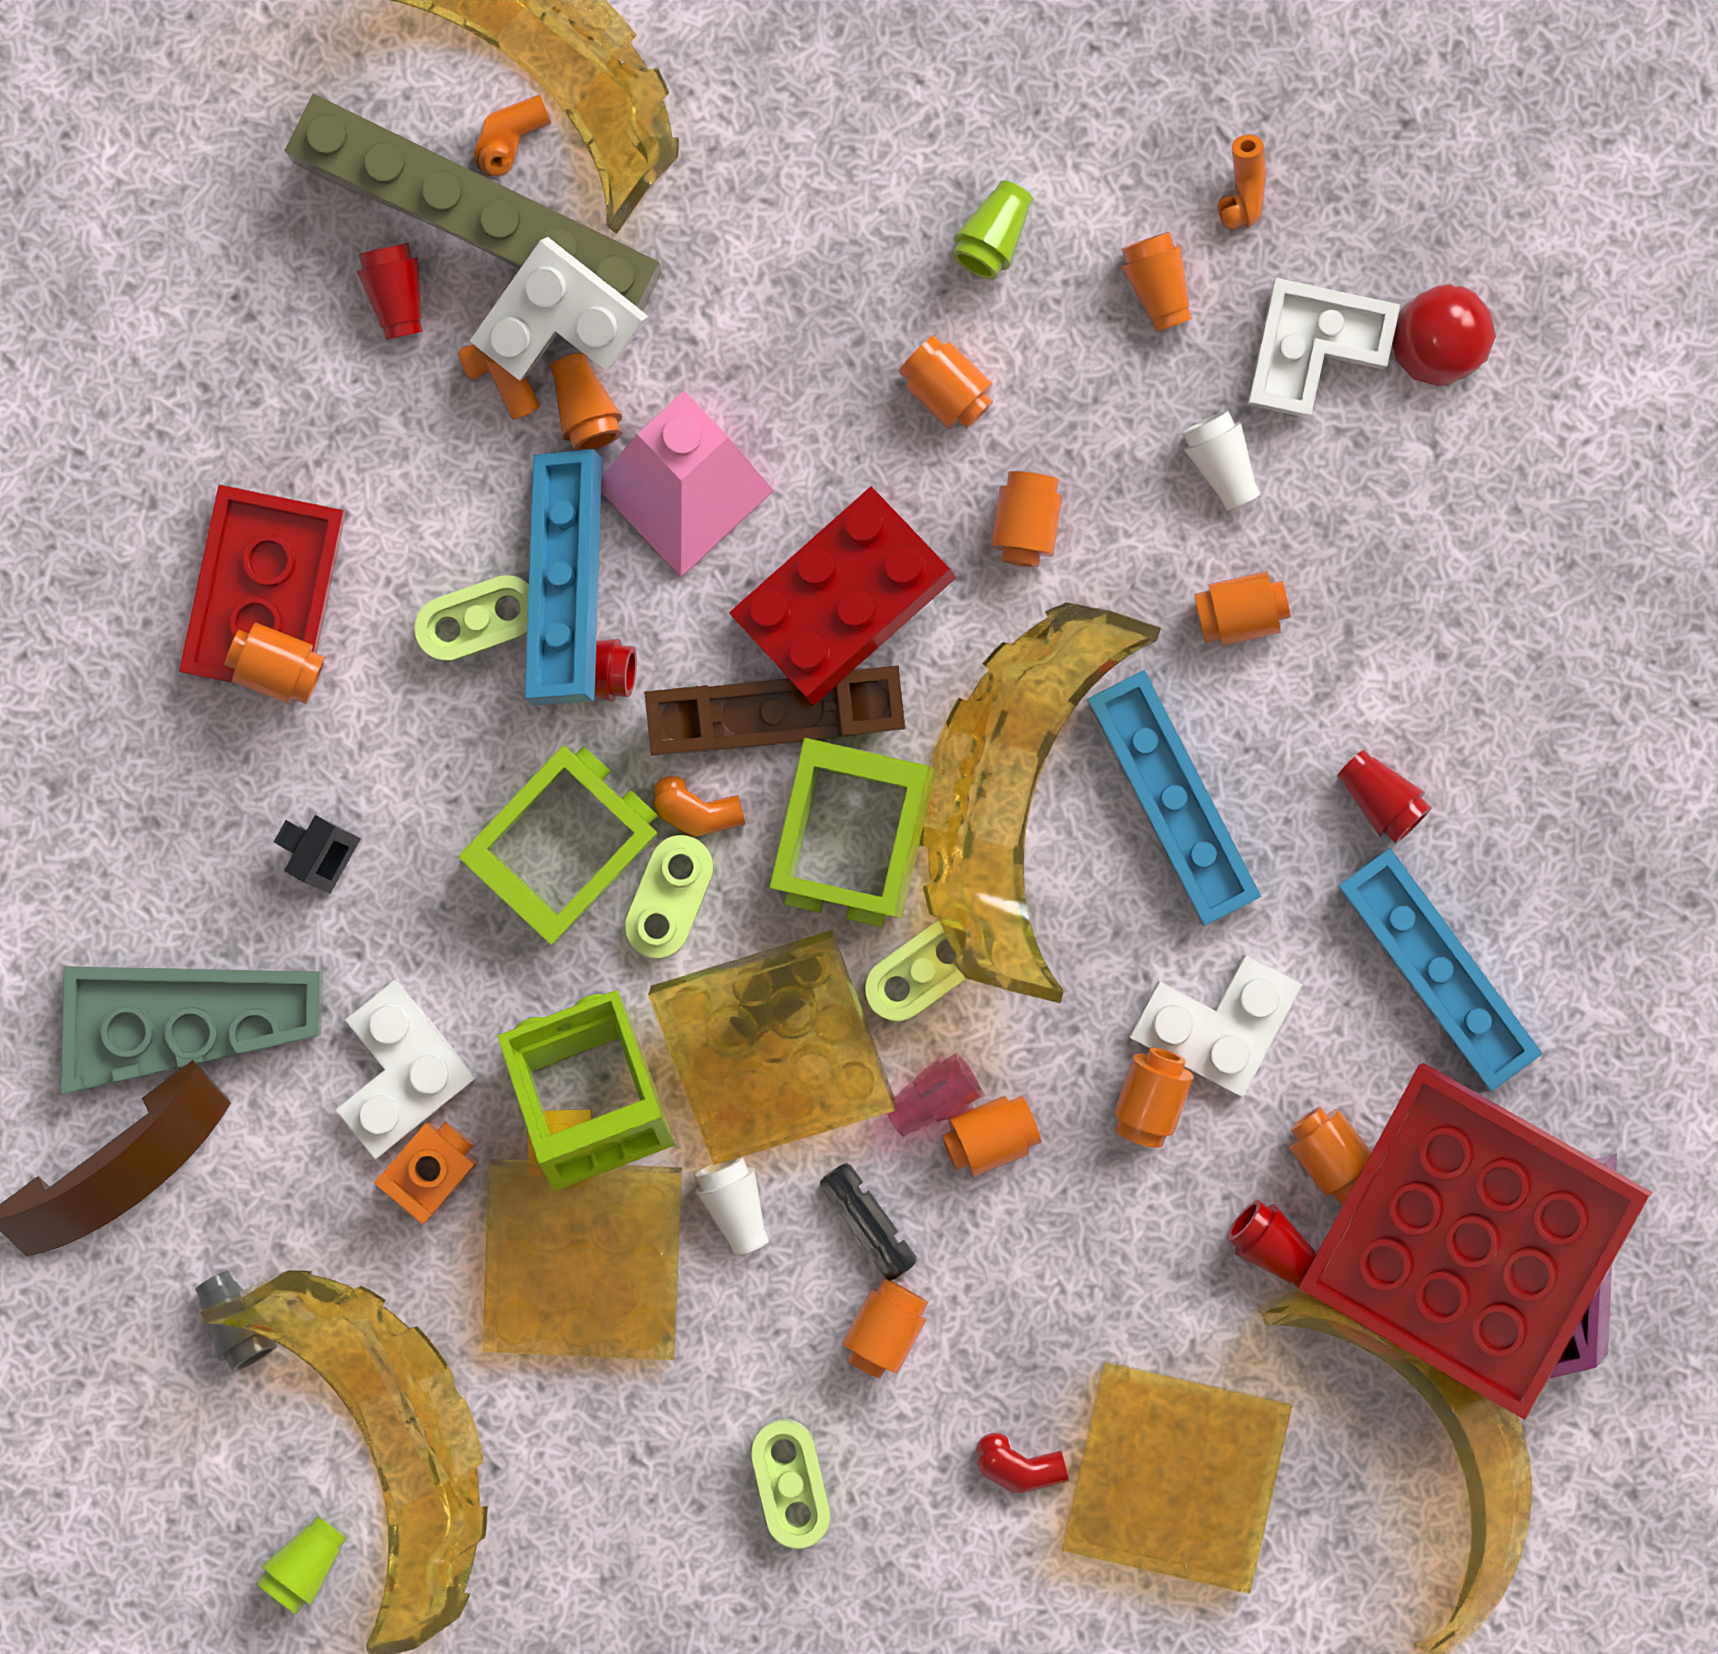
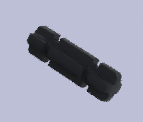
M848 1163L839 1165L823 1177L820 1181L821 1189L832 1204L836 1201L841 1204L843 1208L838 1211L866 1252L870 1253L873 1250L878 1258L874 1260V1263L884 1277L890 1281L900 1277L917 1262L916 1255L905 1240L898 1242L894 1237L899 1231L871 1192L868 1190L863 1193L859 1188L863 1181L854 1168Z

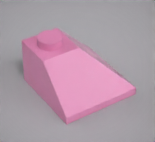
M685 391L680 393L633 438L602 475L601 493L681 578L773 492V489L730 438Z

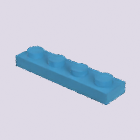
M594 449L534 455L525 699L534 706L594 701L602 457Z
M1145 669L1088 698L1087 702L1202 925L1206 926L1262 897Z
M1391 848L1384 850L1337 885V888L1488 1091H1494L1543 1054Z

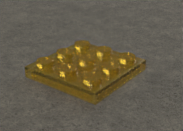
M833 930L650 986L648 993L650 1002L713 1165L895 1111L896 1099Z
M490 1159L487 1189L483 1352L675 1360L683 1167L623 1165L554 1192L538 1161Z
M1103 1360L1062 1540V1551L1250 1594L1293 1405L1285 1401Z

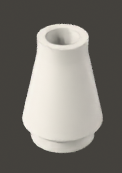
M1228 410L1206 418L1182 432L1188 444L1183 449L1220 497L1226 510L1243 505L1260 495L1254 480L1241 422L1234 423Z
M735 1155L713 1162L696 1172L695 1176L699 1187L695 1190V1193L729 1242L733 1254L743 1255L766 1245L769 1239L764 1228L754 1167H747L743 1156Z

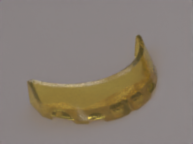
M390 0L435 14L472 32L516 62L549 93L573 123L593 158L605 197L606 224L616 234L677 160L679 137H672L670 121L664 104V100L669 94L666 83L658 68H647L631 44L637 36L636 33L606 0Z
M1068 602L1045 611L1048 618L1030 628L1012 644L1002 642L982 663L986 667L987 672L978 682L968 700L957 699L942 729L933 753V768L936 770L919 843V846L928 848L931 883L923 886L929 914L939 917L946 938L957 956L952 962L964 977L1011 992L1060 1004L1064 990L1054 978L1040 952L1031 926L1026 902L1024 848L1033 795L1050 749L1078 703L1114 666L1134 652L1156 642L1161 630L1160 627L1113 611Z
M287 1270L199 1311L205 1324L238 1327L267 1337L284 1346L321 1375L351 1413L367 1443L376 1466L382 1487L388 1524V1566L384 1594L374 1628L365 1648L368 1654H397L418 1648L459 1619L471 1594L464 1592L473 1567L477 1543L486 1537L488 1506H480L477 1467L484 1463L476 1425L468 1403L458 1393L454 1383L455 1377L442 1355L418 1326L409 1328L394 1313L384 1307L386 1299L363 1286L352 1288L332 1279L311 1275L312 1271Z
M1299 1288L1255 1308L1260 1320L1266 1326H1292L1323 1332L1344 1339L1377 1356L1410 1382L1431 1406L1443 1424L1458 1455L1467 1486L1471 1513L1470 1553L1468 1566L1463 1573L1462 1590L1444 1630L1417 1642L1416 1645L1421 1654L1450 1653L1480 1629L1493 1613L1515 1574L1526 1542L1531 1514L1532 1477L1526 1439L1519 1417Z

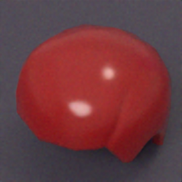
M1452 284L1439 285L1420 293L1405 304L1398 314L1392 342L1396 361L1412 379L1436 386H1448L1468 377L1479 369L1483 363L1487 362L1495 341L1496 333L1491 310L1476 292L1462 285L1456 287Z

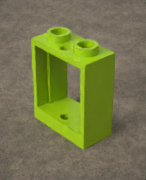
M804 738L770 888L786 892L784 905L821 913L823 903L826 901L847 906L848 910L845 919L883 927L886 915L902 919L936 770L929 765ZM820 770L907 789L882 897L795 877Z
M563 744L458 856L463 863L551 945L558 943L659 835L650 825L658 815L631 789L622 798L603 781L611 773V770L584 745L574 754ZM567 769L634 834L558 913L491 849Z
M618 990L604 995L593 994L586 996L570 1008L546 1017L526 1019L517 1024L514 1029L497 1035L538 1163L554 1192L675 1146L635 1027ZM619 1038L640 1101L552 1134L532 1071Z

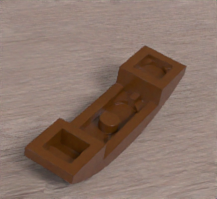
M899 665L853 670L814 706L788 678L709 687L708 685L644 691L651 756L803 742L804 738L823 740L906 729Z
M194 1060L190 1061L142 1097L149 1112L52 1186H49L37 1176L0 1204V1232L26 1257L44 1253L67 1245L100 1229L137 1205L162 1185L207 1139L231 1104L225 1093Z

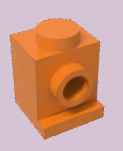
M429 1121L421 1127L374 1183L420 1223L424 1224L431 1219L478 1163L468 1154L474 1147V1144L447 1121L439 1129ZM430 1156L439 1162L440 1174L435 1180H425L418 1174L417 1165L422 1157Z

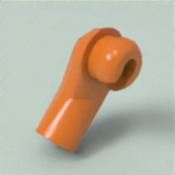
M540 94L492 112L485 118L474 148V159L478 168L488 176L500 177L507 174L513 166L521 136L551 124Z
M1247 134L1236 138L1232 144L1236 194L1223 196L1217 203L1221 222L1229 230L1237 229L1242 225L1250 228L1262 215L1267 174L1264 144L1259 137Z
M474 344L459 350L458 358L468 378L476 380L483 374L490 372L511 419L526 416L540 407L527 376L519 381Z
M678 776L663 777L654 786L653 793L655 799L653 800V807L658 816L690 837H698L746 825L739 795L704 802L688 791L685 780Z

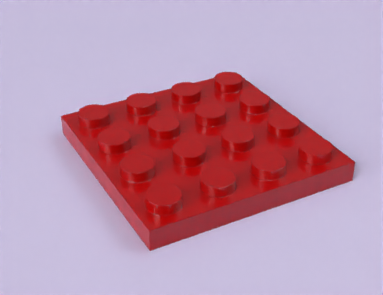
M1422 1063L1415 1070L1304 1276L1299 1289L1525 1420L1531 1413L1653 1192Z

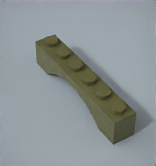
M312 94L284 150L293 164L355 194L374 200L438 228L519 270L539 241L549 237L641 311H644L662 274L659 261L316 94Z

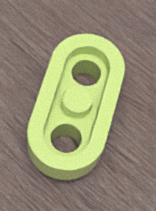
M502 575L429 601L421 608L415 620L414 631L419 646L425 653L436 660L454 662L526 636L529 584L516 576ZM506 597H513L520 604L519 615L510 621L500 619L497 614L498 603ZM447 618L457 620L460 625L459 636L451 642L441 641L437 635L438 624Z
M685 835L672 836L662 841L651 855L625 922L626 936L630 944L637 952L651 958L671 956L682 948L689 936L714 870L712 856L707 847L699 840ZM677 855H686L693 862L692 874L683 880L675 879L669 871V863ZM653 914H662L669 922L668 933L660 939L651 938L645 930V922Z
M941 920L927 927L872 968L865 984V994L870 1007L879 1016L891 1021H903L917 1015L967 979L976 970L981 958V946L977 935L968 925L957 920ZM952 939L960 945L961 955L955 963L944 964L938 959L936 948L942 940ZM900 976L908 982L909 994L904 1000L892 1001L886 996L884 991L885 983L891 977Z
M791 1419L773 1420L758 1431L751 1451L767 1527L774 1539L786 1547L795 1549L810 1547L824 1536L830 1522V1507L815 1442L811 1433L801 1423ZM782 1439L791 1441L796 1447L795 1457L785 1463L777 1461L771 1453L773 1444ZM794 1502H802L810 1509L811 1516L802 1525L792 1524L786 1517V1509Z

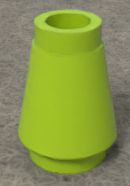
M1001 180L996 189L991 192L981 206L955 234L954 241L957 245L952 252L955 261L969 272L990 280L996 279L1001 270L1009 269L1028 214V208L1033 201L1031 194L1013 182Z
M317 1515L310 1525L302 1529L261 1566L265 1572L256 1584L297 1615L305 1603L312 1606L340 1552L341 1546L347 1538Z

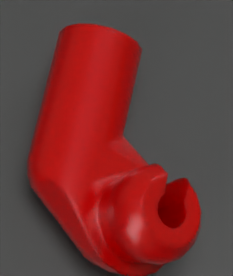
M1001 1433L987 1434L977 1443L976 1451L979 1458L976 1464L982 1475L1012 1493H1025L1069 1482L1061 1450L1026 1459L1010 1449L1008 1437Z

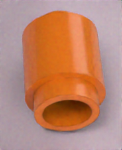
M932 335L920 345L899 369V373L909 381L906 388L948 429L953 428L958 422L966 429L970 428L993 403L986 395L993 383L950 341L943 344L935 335Z
M1023 471L1008 472L1007 485L1000 486L991 540L992 548L1003 551L1002 562L1020 566L1039 567L1041 556H1054L1063 498L1062 495L1057 493L1058 478Z
M1268 571L1208 584L1209 591L1194 594L1205 643L1220 640L1221 645L1226 646L1281 633L1279 620L1291 618L1283 580L1271 583Z
M255 622L250 633L241 630L237 631L224 665L235 669L232 677L233 683L286 704H290L292 699L308 704L326 657L312 652V644Z
M1157 1047L1150 1048L1148 1054H1135L1133 1056L1114 1110V1115L1118 1118L1115 1131L1120 1136L1139 1145L1159 1148L1163 1146L1166 1136L1174 1134L1194 1079V1075L1184 1068L1186 1060L1182 1056Z
M1002 1096L948 1119L951 1132L942 1135L945 1149L954 1169L958 1171L966 1167L972 1178L1029 1155L1028 1148L1042 1142L1034 1117L1023 1096L1012 1100Z
M1319 1106L1291 1127L1290 1130L1296 1138L1289 1144L1288 1148L1325 1196L1332 1194L1341 1205L1347 1199L1372 1151L1338 1108L1326 1114L1321 1106Z
M883 1278L877 1291L870 1289L842 1341V1344L852 1351L847 1361L881 1379L885 1370L898 1374L927 1320L922 1314L929 1302L901 1285Z

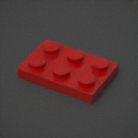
M218 484L179 672L233 683L232 677L235 669L224 665L227 654L237 631L241 630L250 633L255 622L312 644V652L317 653L346 512L332 507Z
M870 486L735 606L729 614L814 706L952 583L956 577L945 562L881 495Z

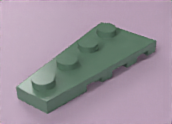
M64 966L60 1095L184 1067L192 1060L198 1064L321 1036L323 972Z

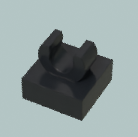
M315 815L307 830L285 820L273 842L293 853L284 869L286 873L308 885L331 894L361 838Z

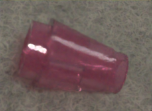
M956 1052L946 1059L939 1055L898 1092L894 1099L885 1103L884 1108L895 1129L901 1136L905 1137L913 1131H919L971 1111L973 1109L972 1103L983 1097V1091L969 1065Z

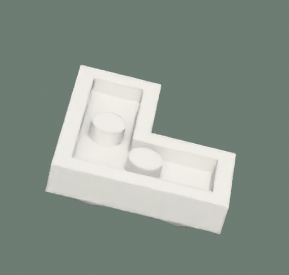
M546 237L539 241L472 336L470 342L519 381L528 376L557 334L561 335L607 371L614 366L649 316L549 237Z
M1275 278L1247 405L1310 418L1324 357L1385 370L1389 361L1400 304Z
M1248 955L1243 956L1215 1010L1158 981L1129 1038L1148 1048H1162L1182 1056L1186 1060L1184 1067L1244 1097L1302 984Z
M398 980L392 981L345 1019L385 1070L339 1106L336 1111L376 1160L467 1087L476 1077Z

